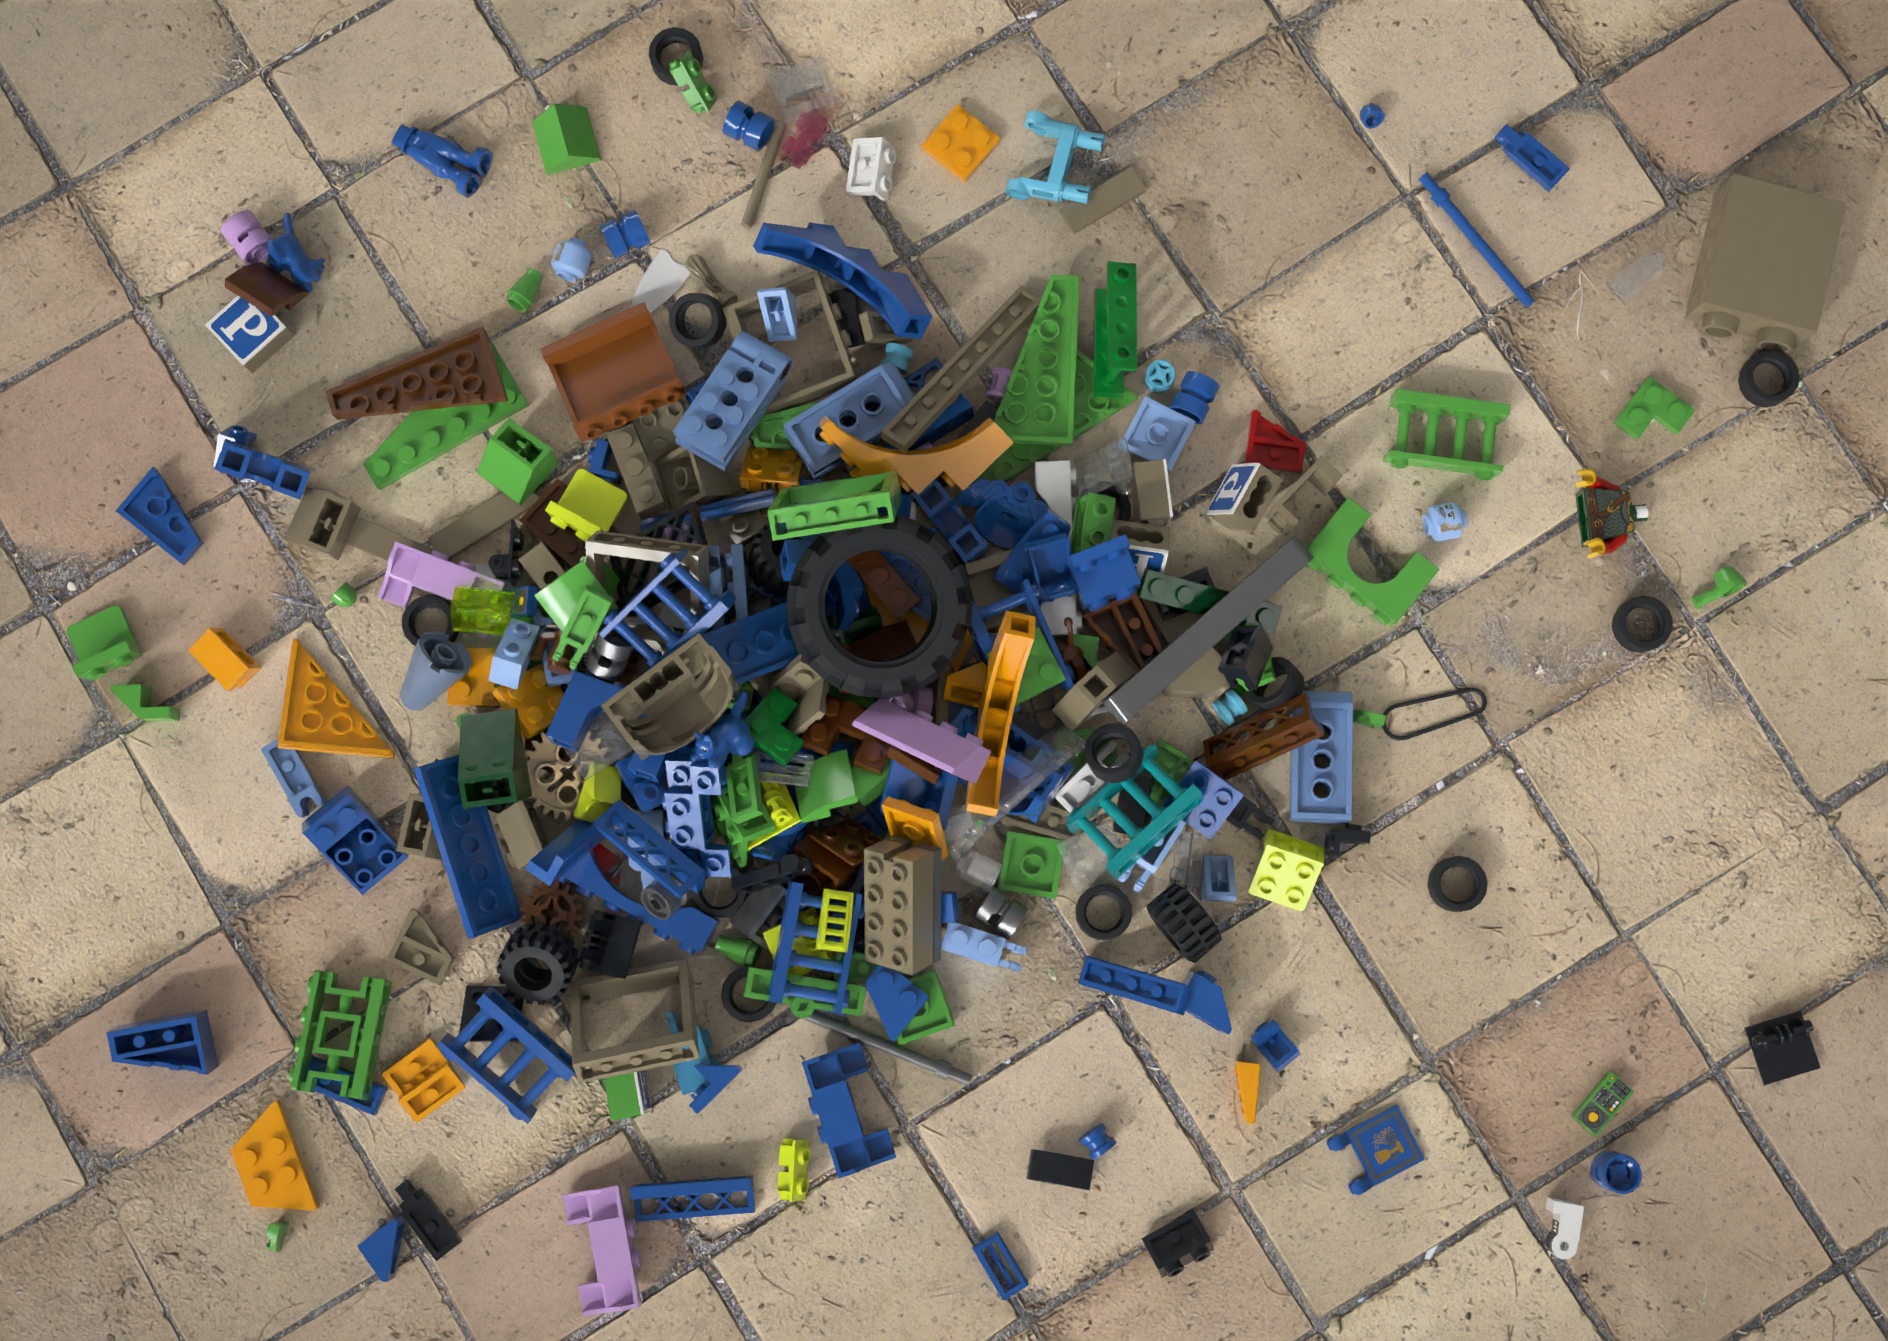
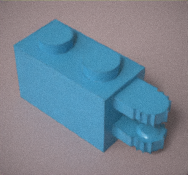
M672 1010L666 1012L671 1033H681L674 1012ZM698 1024L697 1033L700 1059L673 1064L683 1095L694 1092L703 1083L707 1087L710 1085L694 1065L720 1064L717 1058L712 1059L709 1047H712L713 1044L708 1030H702L701 1025L698 1026Z

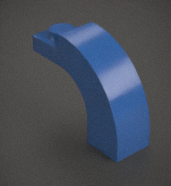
M785 540L779 556L783 581L791 580L795 566L805 550L812 544V541ZM845 561L834 573L826 591L833 602L838 630H850L854 618H858V600L863 591L862 582L856 570L848 561Z

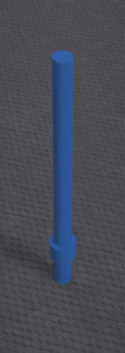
M1428 172L1423 174L1418 180L1432 195L1430 199L1437 207L1441 206L1525 308L1535 302L1533 297L1450 200L1451 195L1444 187L1440 188Z

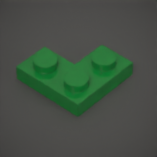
M774 687L744 721L749 726L750 734L755 738L754 745L785 767L803 747L804 741L782 726L797 709L798 704Z

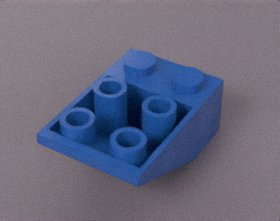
M348 785L302 822V833L362 895L408 858L406 853L396 851L398 845L396 840Z

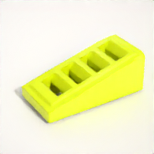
M824 889L815 949L848 953L854 893ZM829 900H845L846 904L845 907L830 905ZM828 910L843 912L844 918L829 917ZM827 923L842 924V930L827 929ZM826 935L841 936L840 942L825 941Z

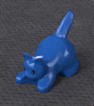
M285 213L283 218L285 233L267 242L268 262L271 268L278 273L284 270L290 271L295 283L308 291V293H311L313 290L311 281H320L323 269L325 268L323 265L325 259L312 260L307 257L298 239L295 237L290 213Z
M745 690L739 695L730 713L718 720L708 735H702L697 731L694 732L697 739L695 753L690 756L692 763L708 762L709 768L713 769L721 767L730 752L742 756L751 753L755 744V738L750 734L748 724L741 717L747 704L748 693Z

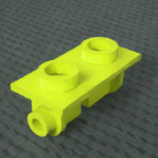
M783 1138V1144H780L779 1165L789 1166L788 1172L778 1171L777 1193L780 1194L781 1200L794 1202L806 1199L809 1189L807 1165L811 1157L809 1139L795 1140L794 1138Z

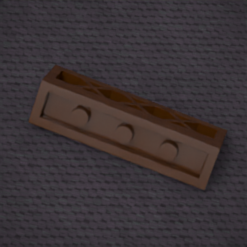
M1304 693L1204 740L1203 747L1207 768L1226 781L1324 736L1323 726L1313 716L1309 697ZM1302 706L1303 713L1291 718L1292 712ZM1277 720L1272 728L1264 730L1269 721ZM1251 731L1246 740L1238 742L1243 733ZM1226 743L1222 751L1216 754L1213 753V747Z

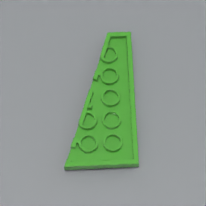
M1051 274L1006 387L994 422L1014 443L1072 446L1080 276Z
M490 337L489 340L509 401L411 412L364 463L377 489H384L529 406Z
M1078 349L1076 352L1073 440L1138 400V396L1125 386L1122 399L1095 397L1094 362ZM1013 443L973 482H977L982 478L990 482L994 480L1006 482L1064 445Z

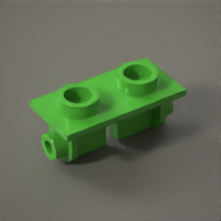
M687 51L681 60L676 58L669 62L671 67L669 71L679 87L685 84L689 85V88L684 89L682 93L691 110H695L697 114L704 110L709 112L717 101L715 91L704 78L698 60L693 58L690 51Z

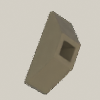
M1116 651L1097 664L1078 681L1052 711L1072 732L1137 672Z

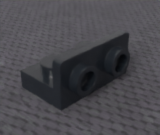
M1194 1210L1141 1238L1162 1278L1167 1275L1168 1277L1178 1275L1184 1270L1185 1265L1193 1261L1198 1263L1210 1256V1252L1214 1250L1212 1241Z

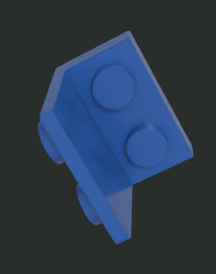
M891 759L880 812L884 815L882 803L888 796L897 800H905L912 805L923 809H931L938 813L942 829L946 830L958 776L941 769L938 782L934 785Z

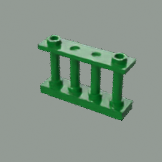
M1108 261L1107 289L1096 288L1094 291V396L1122 399L1124 395V371L1136 372L1137 370L1136 264Z

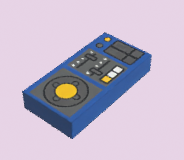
M528 585L505 590L499 605L498 619L508 621L512 618L519 619L535 616L537 599L534 595L538 592V587Z

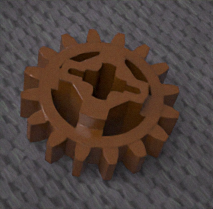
M555 881L553 888L543 882V890L534 886L532 890L535 895L533 897L524 896V899L529 903L527 906H520V910L526 912V916L520 918V922H532L536 926L534 916H538L545 926L549 927L552 924L556 926L555 929L557 930L558 925L564 921H569L568 925L563 929L567 933V939L572 938L570 933L572 930L578 932L581 930L576 923L577 920H585L584 916L579 915V910L584 909L585 905L576 903L580 898V894L570 895L571 886L567 885L562 890L561 882ZM549 894L546 902L540 906L536 905L543 896ZM562 896L568 901L571 911H568L562 904ZM554 906V910L558 911V917H553L551 920V917L546 915L547 910H552Z

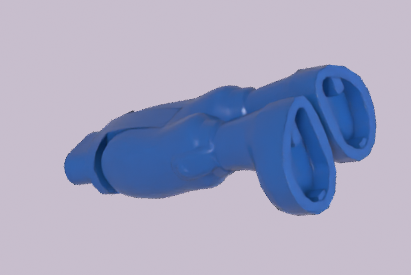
M402 124L392 139V144L399 147L403 154L409 155L416 162L432 171L434 176L453 181L456 184L457 192L467 198L477 192L481 185L479 176L485 177L491 166L492 151L489 149L478 147L473 153L463 150L456 141H449L434 133L419 130L414 126L409 128ZM452 162L460 163L473 172L460 170L454 167Z

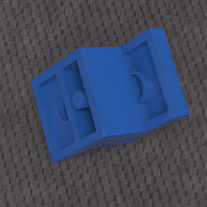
M1126 534L1069 556L1067 566L1079 594L1078 601L1082 610L1089 608L1090 612H1094L1106 607L1110 599L1116 597L1119 602L1134 596V593L1137 592L1136 589L1141 581L1128 551L1130 543Z

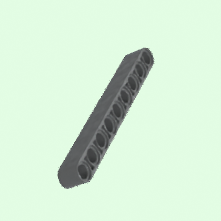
M1293 536L1106 699L1103 704L1119 723L1124 725L1307 565L1314 556L1296 536Z

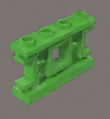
M315 970L314 976L309 978L307 984V993L310 995L308 1005L304 1006L301 1014V1023L304 1024L302 1035L297 1037L295 1043V1053L298 1055L296 1065L291 1067L289 1073L291 1090L315 1093L318 1078L342 1081L340 1096L369 1101L392 982L383 978L363 976L360 991L336 988L338 974ZM324 993L340 996L337 1012L321 1010ZM352 998L369 1000L366 1017L349 1014ZM330 1019L354 1022L349 1051L324 1048ZM312 1053L329 1055L325 1072L309 1070ZM341 1057L357 1059L354 1077L338 1074Z

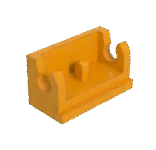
M208 628L188 650L227 691H232L236 686L239 689L242 688L261 669L253 658L223 628Z

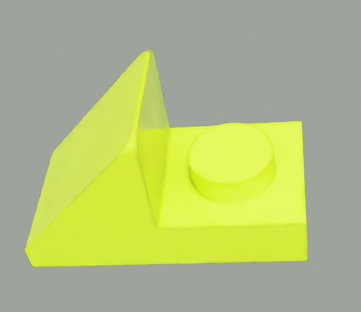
M592 761L573 813L577 819L594 822L609 809L610 804H615L618 800L621 801V777L615 766Z

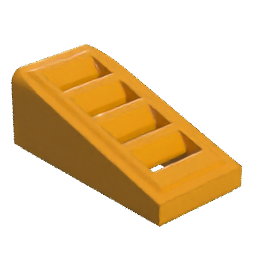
M1234 1060L1243 1119L1247 1124L1254 1125L1256 1123L1261 1065L1254 1062Z

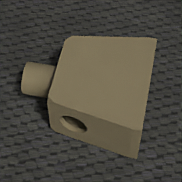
M543 542L518 559L540 589L550 584L547 578L551 573H554L559 578L566 572Z

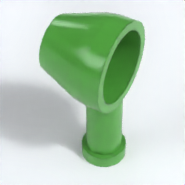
M1731 566L1722 568L1714 574L1716 587L1697 596H1692L1691 601L1698 610L1703 605L1719 597H1727L1747 585L1745 578Z

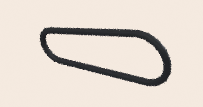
M1465 688L1397 703L1388 707L1383 715L1387 717L1388 713L1395 708L1467 692H1476L1482 698V706L1479 710L1406 736L1393 735L1386 727V720L1382 728L1385 734L1392 739L1398 741L1407 740L1481 714L1487 705L1486 696L1480 689Z

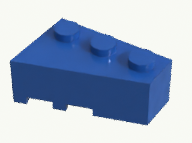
M207 1009L119 1025L106 1032L112 1062L147 1067H166L169 1070L177 1071L188 1070L206 1075L218 1067Z

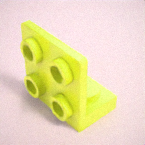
M1268 828L1264 838V851L1249 886V894L1304 911L1324 864V847Z

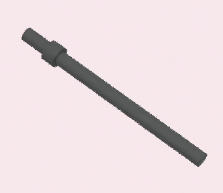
M816 1011L810 1017L804 1018L806 1021L935 1073L934 1076L945 1080L947 1077L969 1086L973 1076L951 1067L952 1063L942 1059L939 1062Z

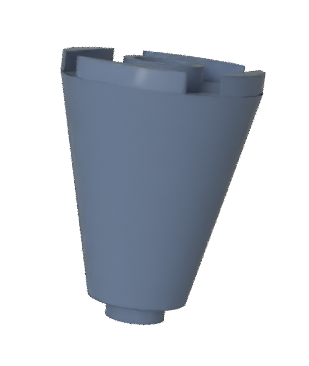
M437 631L425 632L418 639L399 694L406 708L417 711L424 710L469 672L472 666V659L464 645L460 642L455 645L448 640L450 638L449 635Z

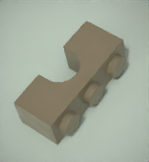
M633 423L607 433L606 436L640 518L644 519L667 510L668 507Z

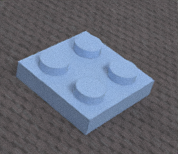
M1145 396L1119 449L1143 461L1166 459L1167 471L1170 474L1196 421Z

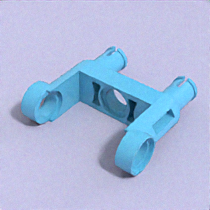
M1028 111L1024 121L1026 128L1035 131L1036 135L1059 139L1047 182L1024 177L1009 179L1005 193L1020 200L1036 197L1054 202H1062L1065 199L1087 205L1089 202L1088 197L1091 195V186L1067 182V176L1074 150L1081 147L1102 152L1105 134L1081 130V127L1077 124L1052 120L1047 114L1039 111Z

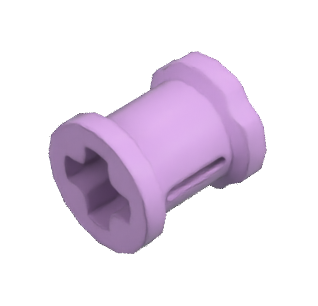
M1000 367L992 369L993 379L990 390L986 391V398L1001 403L1012 375V370Z

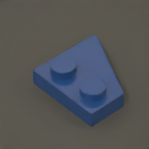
M878 965L865 981L866 988L890 1040L894 1042L930 996L899 971Z

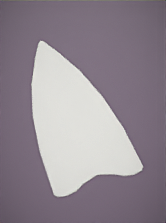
M661 249L642 277L634 295L631 308L645 302L649 313L653 312L681 287L691 272L686 269L685 265L675 263L666 250Z

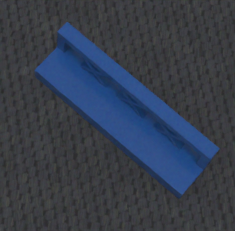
M618 800L593 822V827L679 899L690 889L697 894L705 886V871L621 801ZM611 819V823L618 829L610 830L604 824ZM627 837L640 847L632 848L627 844ZM648 854L662 865L653 866L648 861ZM670 872L683 882L680 887L670 880Z
M579 819L534 856L525 869L551 886L606 837L593 827V822ZM611 819L604 824L610 830L613 826Z
M753 1175L634 1184L630 1187L631 1200L634 1199L635 1222L755 1213ZM747 1191L748 1206L736 1207L727 1198L732 1192ZM712 1193L721 1199L714 1209H706L697 1201L703 1194ZM673 1196H685L691 1201L684 1211H676L668 1204ZM655 1198L662 1205L655 1213L642 1214L641 1199ZM723 1202H724V1203L727 1204L730 1208H719V1207H720V1206L723 1204ZM693 1205H695V1206L698 1207L700 1210H690V1209H691V1207H692ZM664 1207L670 1211L659 1213Z

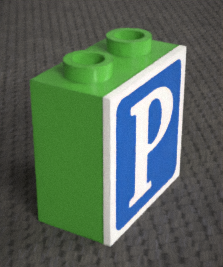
M645 1070L604 1078L611 1121L644 1115L652 1111Z

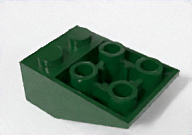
M517 708L461 716L458 784L463 809L518 802L532 796Z

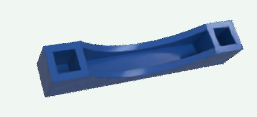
M592 850L558 879L565 884L568 880L578 885L576 890L592 898L593 894L603 898L602 905L615 912L619 908L629 913L627 918L642 921L641 926L645 922L655 927L653 933L667 941L670 936L680 941L678 947L692 955L696 951L704 952L720 924L719 920L706 915L695 907L678 909L667 920L655 918L645 909L643 904L632 900L611 883L599 866L595 853Z

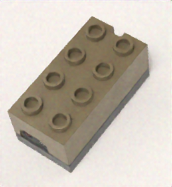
M893 835L864 849L865 961L914 975L941 960L942 848L925 843L913 846V840Z

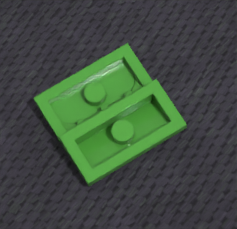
M581 560L534 596L563 632L587 585L608 596L609 594L583 560ZM613 601V603H612V605H611L609 611L607 612L606 616H607L613 609H616V610L619 609V607L616 605V603H615L614 601Z
M847 749L818 758L793 773L802 823L831 817L830 809L858 802Z

